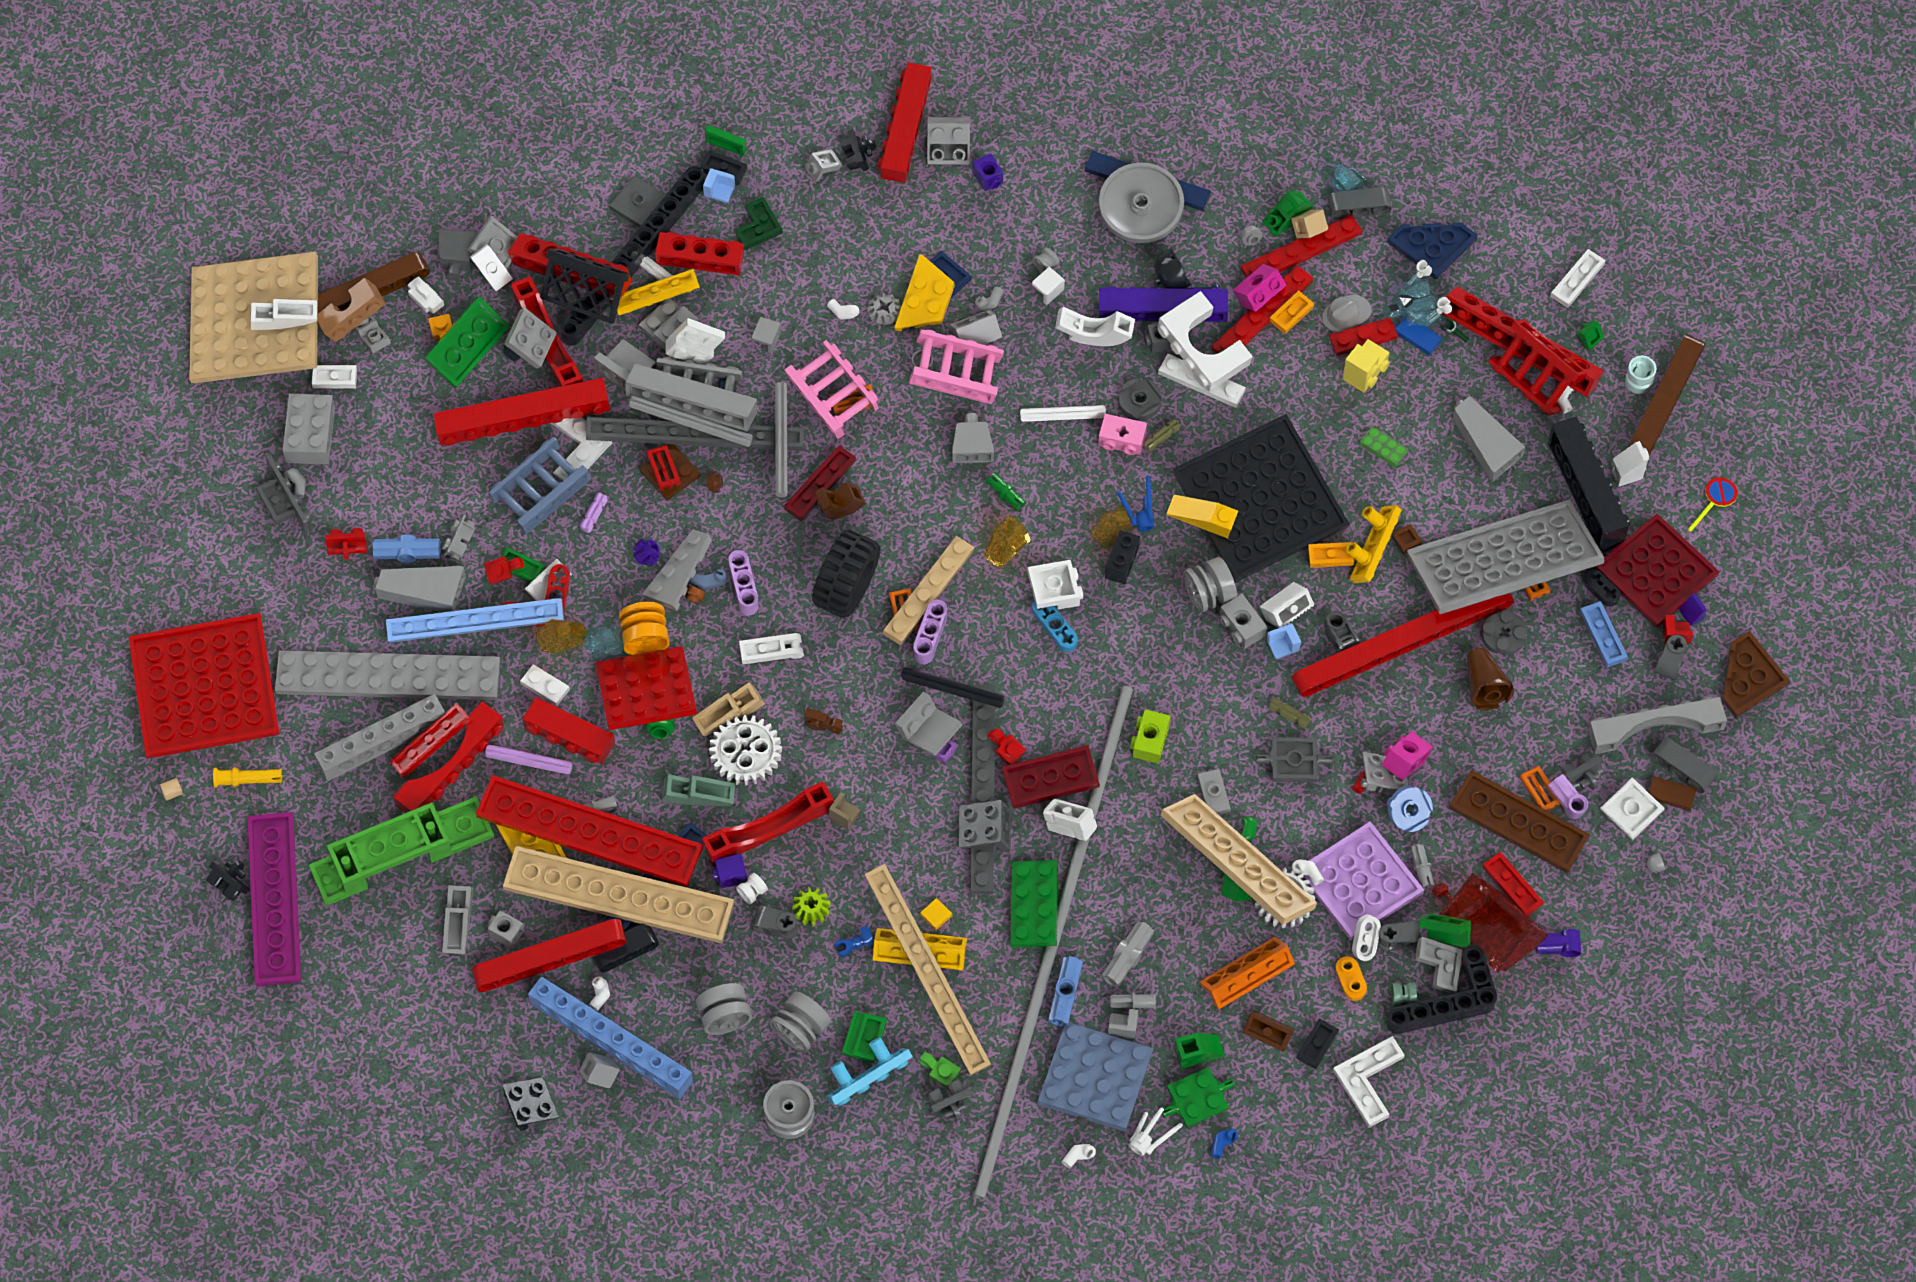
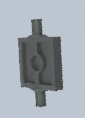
M1272 737V750L1270 754H1257L1256 756L1257 764L1270 763L1272 782H1317L1319 765H1333V755H1320L1317 749V738Z

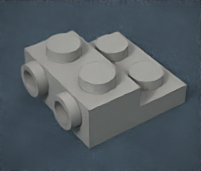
M666 299L639 324V328L666 351V339L687 318L699 322V318L683 306L681 308L672 299Z

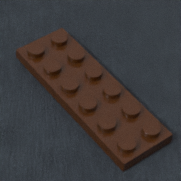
M1472 770L1449 806L1450 810L1566 873L1571 869L1590 836L1587 832Z

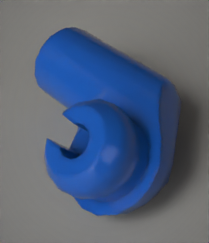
M1225 1129L1216 1134L1210 1156L1218 1159L1222 1158L1224 1147L1238 1139V1132L1235 1129Z

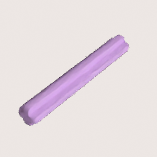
M487 745L485 751L487 758L563 774H570L573 767L571 761L495 745Z

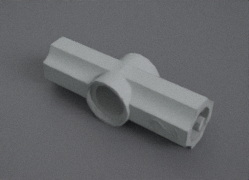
M1138 921L1126 940L1120 942L1114 952L1112 961L1102 974V978L1106 983L1113 987H1119L1130 969L1135 968L1142 957L1144 948L1154 935V930L1148 924Z

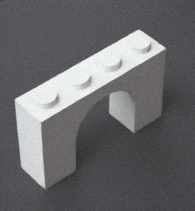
M1200 291L1160 317L1157 327L1160 335L1163 338H1167L1171 343L1172 350L1183 358L1186 368L1189 371L1192 370L1197 376L1198 383L1210 392L1249 366L1253 356L1240 340L1221 353L1214 355L1203 354L1191 345L1188 332L1210 317L1214 308Z

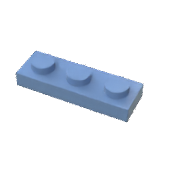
M1601 601L1581 608L1580 614L1606 668L1627 661L1628 656Z

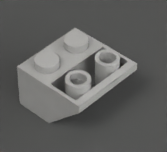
M928 117L927 164L970 165V117Z

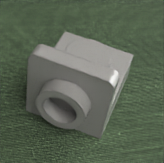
M829 149L812 153L805 165V169L814 182H817L823 173L840 170L842 163L833 150Z

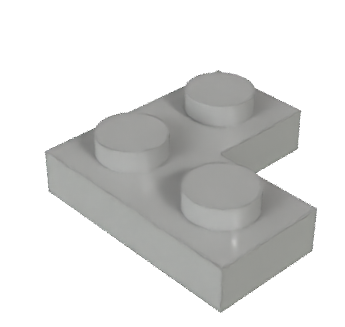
M1425 937L1419 938L1415 960L1435 967L1432 988L1450 994L1457 992L1463 950Z

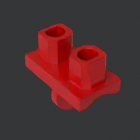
M353 528L351 533L342 534V531L339 529H331L330 534L325 535L328 555L343 554L344 560H349V554L367 553L366 536L362 528Z

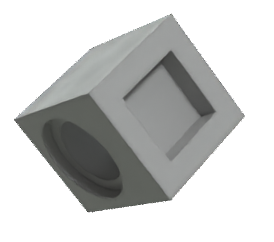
M501 910L497 916H492L487 925L489 936L512 950L525 932L522 922ZM503 926L510 927L506 932L499 931Z

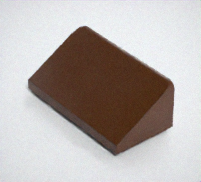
M1253 1010L1243 1033L1284 1052L1295 1028Z

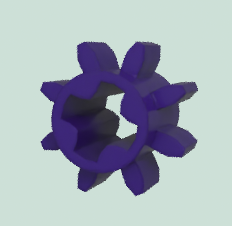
M642 538L635 544L633 556L640 565L648 563L652 566L658 561L660 547L654 540L648 539L645 541Z

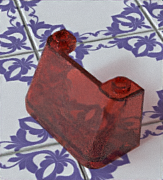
M1474 873L1468 877L1439 913L1442 916L1471 921L1470 941L1482 948L1490 960L1489 966L1497 972L1501 970L1506 972L1544 942L1549 935L1498 889Z

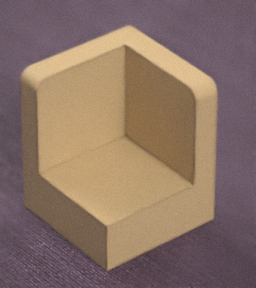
M1323 209L1308 210L1291 218L1296 238H1311L1328 230Z

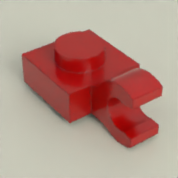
M501 557L484 563L491 585L513 578L511 571L525 567L523 559L519 557L507 561L506 557Z
M998 728L992 729L987 735L998 746L994 752L1007 765L1014 764L1026 750L1011 734L1005 737L1004 733Z

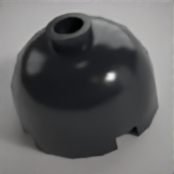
M1172 248L1157 257L1154 263L1156 273L1152 276L1158 286L1162 284L1165 289H1185L1191 286V282L1187 279L1186 272Z

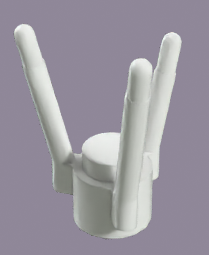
M1161 1107L1144 1132H1141L1148 1116V1112H1144L1133 1136L1129 1140L1128 1146L1140 1156H1144L1145 1153L1150 1155L1157 1146L1177 1132L1183 1124L1179 1123L1151 1145L1152 1138L1148 1134L1164 1109Z

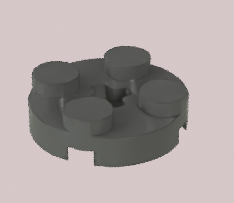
M1141 378L1129 380L1120 390L1119 407L1132 420L1141 421L1149 419L1156 415L1161 408V391L1150 380L1148 382L1141 381ZM1136 396L1140 398L1145 397L1144 402H1136Z
M1503 611L1502 613L1491 615L1485 621L1482 629V640L1485 646L1496 654L1511 655L1518 652L1523 647L1527 636L1525 624L1519 617L1513 615L1511 611ZM1500 630H1507L1509 637L1499 636Z

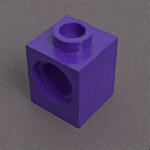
M991 153L972 162V173L984 191L996 189L1003 183V171Z
M742 854L715 860L716 868L712 869L715 882L719 881L721 889L747 881Z

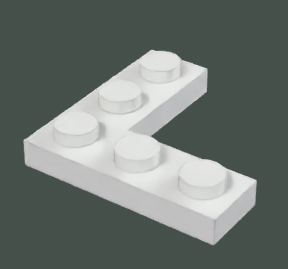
M566 418L559 423H551L580 444L565 459L575 469L582 465L589 469L612 444V441L586 440L587 421L583 418ZM560 466L553 472L554 477L561 482L568 478V474Z
M1393 1036L1333 1068V1072L1369 1128L1388 1118L1389 1113L1367 1078L1400 1061L1405 1056Z

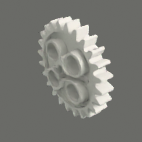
M746 715L743 716V721H739L737 716H735V723L726 720L727 727L719 725L720 733H713L715 739L710 740L712 747L709 748V753L712 755L710 757L711 763H715L714 770H720L721 777L727 774L728 782L735 778L736 785L741 780H744L746 786L749 780L752 779L753 783L757 784L758 777L764 781L765 773L772 775L771 768H778L776 761H781V754H779L782 752V746H780L781 739L777 737L776 730L771 731V724L764 726V719L757 723L755 716L751 718V721H747ZM745 733L751 735V736L748 737V738H742V737H740L742 734H745ZM760 747H764L767 749L764 752L756 751ZM728 748H732L735 750L732 753L725 752V750ZM744 762L751 763L749 767L741 766Z

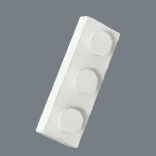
M1588 249L1551 292L1550 297L1568 308L1605 265L1606 260Z

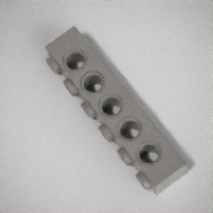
M433 694L314 753L317 764L328 782L418 737L445 714V711L436 695Z

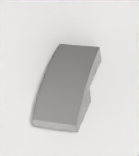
M372 315L364 320L361 325L354 328L355 332L372 353L391 343L389 337L378 326L377 320Z

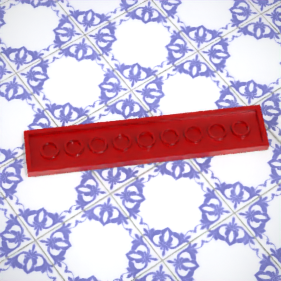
M492 775L476 811L477 818L684 887L688 886L703 850V844Z

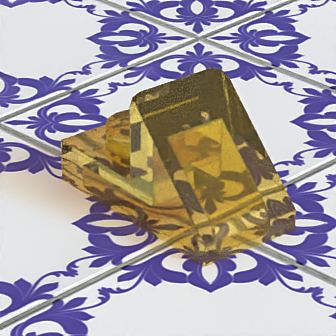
M1120 505L1111 514L1106 511L1090 533V536L1104 549L1116 541L1119 530L1126 532L1132 526L1125 508Z

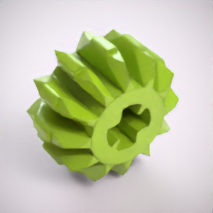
M808 887L807 893L800 890L799 897H794L793 899L795 905L792 906V911L796 913L795 917L797 920L803 919L804 926L808 921H811L812 926L816 925V920L823 923V916H829L830 914L828 908L831 907V903L827 900L826 893L820 894L819 888L812 892L811 888ZM813 904L814 908H809V905Z

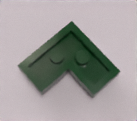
M764 197L745 205V210L752 223L735 230L738 240L744 244V250L783 234V229Z

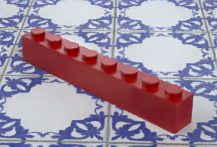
M604 378L433 414L440 445L450 446L457 442L474 441L477 438L493 437L500 433L517 432L528 427L536 428L543 424L559 423L566 418L579 419L590 414H602L610 410V404Z

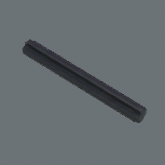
M905 667L901 672L902 680L1001 708L1005 701L1004 696L911 668Z

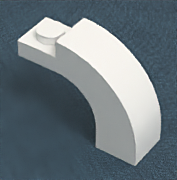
M1062 307L1058 311L1055 328L1069 334V339L1078 343L1094 346H1114L1132 338L1135 319L1118 311L1106 318H1090Z

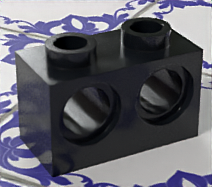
M1119 530L1106 564V579L1126 585L1140 548V536Z

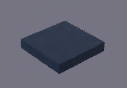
M942 251L930 260L931 263L954 282L955 286L951 298L972 280V276Z

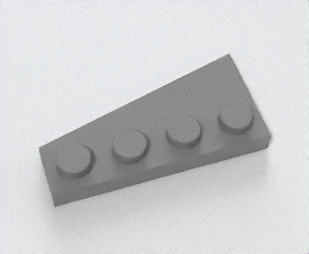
M692 529L643 592L644 598L677 611L680 606L679 600L681 596H685L688 590L686 586L690 578L693 579L696 574L695 567L697 563L702 561L712 541L710 536Z

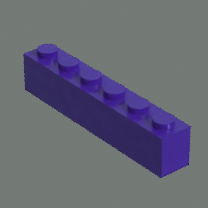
M1111 286L1099 288V318L1109 317L1118 311L1135 319V321H1159L1160 317L1201 291L1214 307L1211 316L1202 322H1227L1228 289H1200L1197 287L1190 289H1158L1156 287L1115 288Z

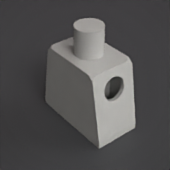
M967 413L965 415V422L956 424L952 450L953 463L994 462V448L987 422H978V415L976 413Z

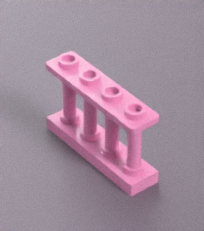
M921 330L916 341L919 344H923L920 367H914L909 378V384L992 404L998 387L990 384L994 362H1000L1004 350L992 345L978 344L973 340L958 339L953 335H942L933 330ZM932 347L944 350L940 373L928 369ZM953 352L965 355L961 378L949 374ZM973 357L986 360L982 383L970 380Z
M825 340L823 342L826 349L825 353L802 370H795L790 365L785 369V372L833 435L839 439L844 435L841 428L844 426V422L869 404L875 411L879 409L876 403L878 398L872 390H866L864 387L866 383L859 374L854 375L850 362L847 359H841L839 356L841 352L834 343L830 345ZM833 358L839 367L816 384L808 386L805 382L806 377ZM845 373L851 380V383L826 401H820L817 397L819 395L818 392ZM858 389L864 398L841 415L833 417L829 412L831 407Z

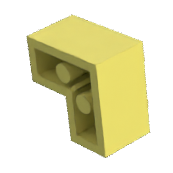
M1369 339L1363 346L1357 344L1345 360L1343 380L1364 393L1368 387L1372 388L1378 380V374L1380 372L1384 373L1390 364L1388 361L1389 352Z

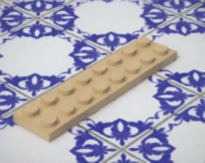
M1196 794L1162 809L1161 816L1282 925L1315 909L1317 902Z

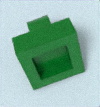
M1591 320L1588 324H1583L1584 328L1575 332L1578 340L1582 341L1583 347L1589 351L1605 338L1599 322Z

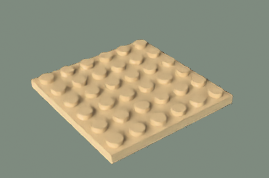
M309 252L192 267L189 371L191 383L317 368V253ZM273 299L317 300V321L291 328L251 330V303H273Z

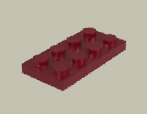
M1089 745L1002 767L1013 809L1100 787Z

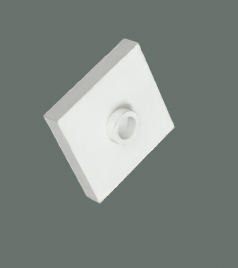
M1633 778L1600 808L1632 841L1665 809Z

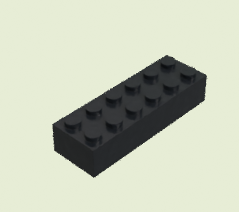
M1577 416L1552 424L1548 446L1592 538L1601 553L1616 548L1626 539L1630 521L1627 514H1623L1619 497L1615 496L1612 491L1613 487L1610 478H1606L1603 472L1602 461L1596 458L1592 441H1588L1584 424L1579 422Z

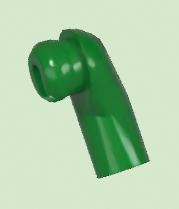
M1246 816L1241 822L1243 824L1241 835L1249 842L1255 838L1257 822L1254 818Z

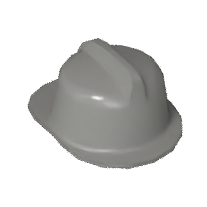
M1359 295L1337 298L1325 308L1323 322L1327 328L1334 332L1356 327L1369 319L1371 315L1370 303Z

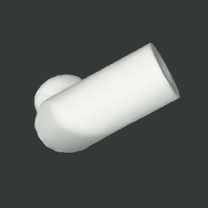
M832 299L827 304V307L841 320L852 319L859 314V308L856 305L841 306L835 299Z
M1090 1144L1074 1145L1062 1160V1164L1071 1169L1077 1160L1093 1158L1096 1150Z

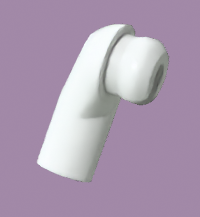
M1569 386L1557 401L1564 414L1573 409L1567 398L1574 389Z
M1302 859L1293 862V870L1298 874L1303 873V875L1309 876L1314 885L1324 881L1314 862Z
M600 976L595 977L592 981L596 996L589 1003V1006L595 1011H598L610 996L608 983Z

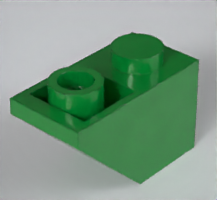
M1287 191L1262 222L1274 236H1277L1293 226L1292 217L1311 210L1314 206L1301 191Z
M1194 1033L1175 1039L1174 1050L1181 1069L1225 1057L1218 1035Z

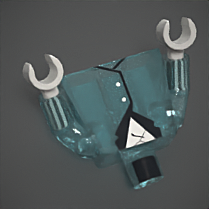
M1421 260L1417 264L1418 273H1414L1396 292V304L1387 307L1390 318L1402 316L1408 326H1430L1434 322L1441 321L1442 313L1448 314L1452 311V307L1449 304L1450 301L1446 297L1438 300L1427 279L1422 278L1423 275L1429 276L1432 273V268L1429 265L1427 266L1425 260Z

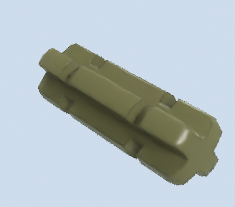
M1172 419L1167 423V426L1164 425L1152 434V438L1149 437L1143 442L1144 448L1148 452L1153 451L1156 445L1159 446L1170 438L1172 433L1175 434L1179 431L1180 424L1175 419Z
M1274 698L1269 705L1271 711L1279 712L1280 716L1293 723L1297 722L1298 726L1302 728H1307L1311 721L1308 715L1300 714L1299 710L1286 703L1283 705L1282 701Z

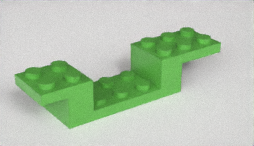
M477 796L439 812H436L433 803H430L327 845L330 856L309 864L325 905H331L367 890L368 886L365 878L424 854H428L431 863L494 838L489 822L476 817V811L480 805Z

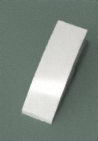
M273 299V303H251V330L291 328L317 321V300Z

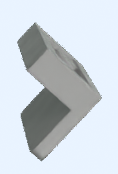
M990 310L950 324L952 332L958 339L973 340L978 344L984 345L1002 338L996 315Z

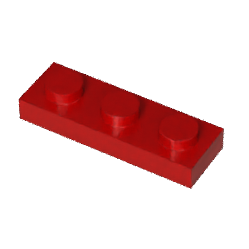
M1386 318L1330 334L1329 339L1336 356L1352 352L1357 344L1363 346L1368 339L1378 345L1395 340L1398 335L1391 318Z
M1501 852L1483 864L1482 868L1525 918L1543 906V900Z

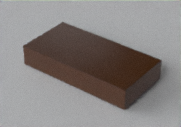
M1653 776L1649 794L1660 803L1691 811L1697 788Z

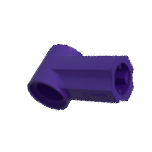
M1566 929L1560 933H1536V954H1561L1563 957L1580 956V931Z

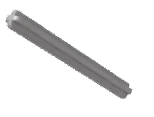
M784 382L775 384V495L777 497L787 496V384Z
M632 395L629 401L631 408L747 447L752 443L753 436L737 429L636 395Z

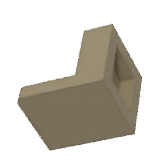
M840 792L829 808V819L849 830L861 811L846 802L845 794Z

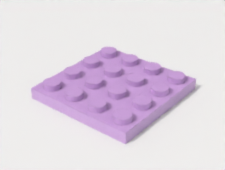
M1371 821L1309 860L1315 863L1323 876L1324 881L1322 883L1314 885L1309 876L1304 875L1303 880L1310 881L1309 887L1314 888L1315 896L1350 941L1354 939L1357 922L1362 916L1372 915L1379 921H1382L1424 893L1422 886Z

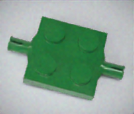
M1207 1067L1167 1085V1090L1172 1098V1105L1163 1108V1118L1177 1113L1182 1118L1186 1128H1189L1227 1111L1229 1107L1224 1099L1223 1091L1235 1087L1232 1078L1219 1083L1214 1078L1210 1068Z

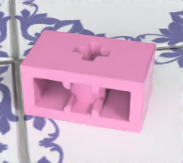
M1105 414L1099 434L1098 446H1102L1106 450H1120L1128 455H1141L1147 432V423Z

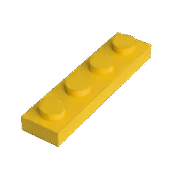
M694 269L625 292L619 302L618 314L630 313L642 307L650 306L700 288Z

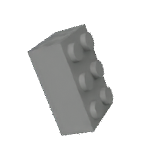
M289 394L283 454L286 463L329 464L335 413L332 395Z

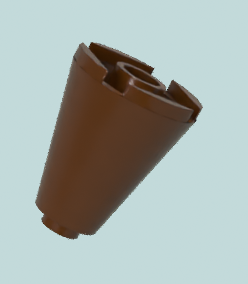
M1474 648L1467 656L1472 704L1479 710H1492L1498 708L1499 703L1504 700L1505 703L1509 702L1514 695V688L1505 673L1487 649Z

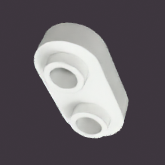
M1372 915L1362 916L1356 925L1352 952L1356 958L1362 961L1372 959L1377 950L1381 924Z

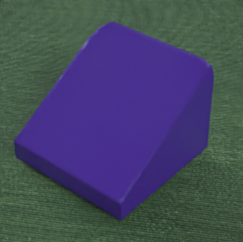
M1693 593L1684 602L1679 611L1684 619L1690 623V626L1704 620L1707 609L1699 597Z

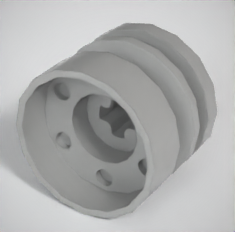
M1221 557L1206 561L1204 563V570L1197 565L1193 567V570L1189 568L1183 571L1187 593L1200 613L1207 611L1208 607L1210 609L1215 608L1216 599L1219 603L1224 604L1237 597L1233 577Z
M796 991L784 1003L787 1011L779 1010L776 1013L777 1017H773L769 1024L777 1036L799 1052L806 1053L811 1048L810 1044L816 1042L814 1034H822L831 1023V1019L818 1003L805 994Z

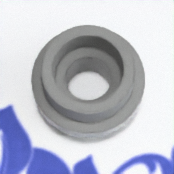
M1248 226L1241 233L1243 243L1248 246L1257 244L1262 238V232L1256 226Z

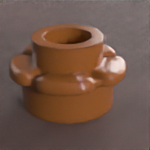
M690 585L686 592V599L695 604H698L699 601L703 602L705 592Z

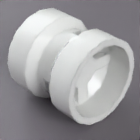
M752 873L745 883H740L736 887V890L748 904H752L759 894H764L768 888L757 874Z

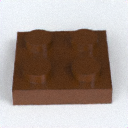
M673 444L668 449L681 485L677 486L674 484L671 488L665 487L664 490L660 491L649 461L639 468L641 474L666 501L701 477V473ZM663 451L661 456L671 480L674 477ZM655 456V464L657 466L662 482H664V475L662 473L658 459Z

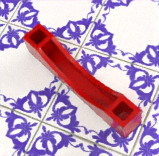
M531 276L512 283V295L519 310L526 308L555 331ZM556 333L545 361L558 387L583 382L578 368Z
M482 701L469 715L472 720L467 724L463 742L452 759L432 774L407 781L393 796L395 806L404 813L430 804L434 800L438 801L443 796L445 788L458 780L459 773L464 768L467 769L472 765L474 757L479 752L482 753L486 750L489 741L494 736L497 737L501 734L504 728L503 717Z
M824 781L803 790L787 804L764 817L740 826L722 828L703 837V849L712 866L715 867V860L742 854L829 813V808L833 804L834 799Z

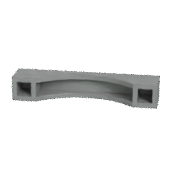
M1709 696L1702 698L1700 701H1683L1679 705L1674 706L1662 705L1653 710L1641 709L1632 714L1620 713L1606 719L1605 717H1599L1590 721L1588 732L1594 753L1599 754L1617 750L1631 735L1653 726H1683L1703 734L1724 730L1727 718L1720 697L1713 698Z

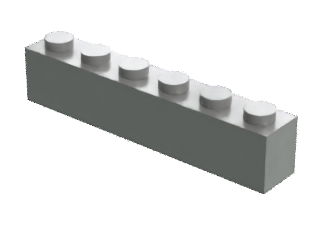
M635 364L626 380L627 397L636 395L747 432L757 414L756 398L693 381L689 378L676 376L668 372H662L647 366Z

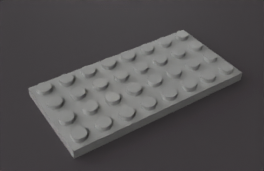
M1570 499L1407 549V557L1439 614L1604 563L1603 554Z

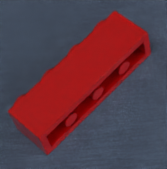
M535 697L523 717L524 728L528 733L535 736L539 734L553 745L560 744L572 754L578 753L583 755L590 763L597 762L602 765L615 744L614 734Z

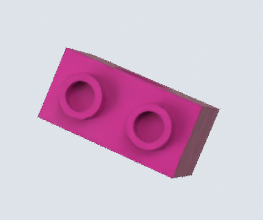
M1263 264L1234 288L1233 292L1242 307L1256 312L1281 291L1286 284L1278 269Z
M1412 731L1406 737L1402 735L1394 746L1391 744L1384 752L1386 757L1382 765L1403 781L1425 763L1433 746Z

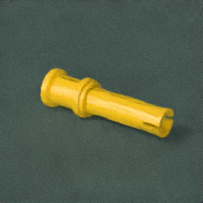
M233 767L231 770H218V768H213L214 788H218L220 785L237 787L239 784L282 783V769L239 770V768Z

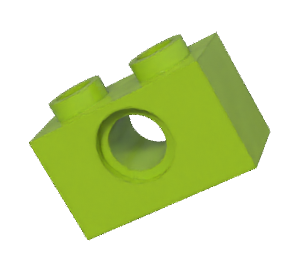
M1145 709L1143 717H1138L1136 729L1139 730L1138 735L1132 737L1130 749H1133L1134 758L1159 764L1170 726V715ZM1152 734L1155 737L1150 739L1146 738L1144 735Z

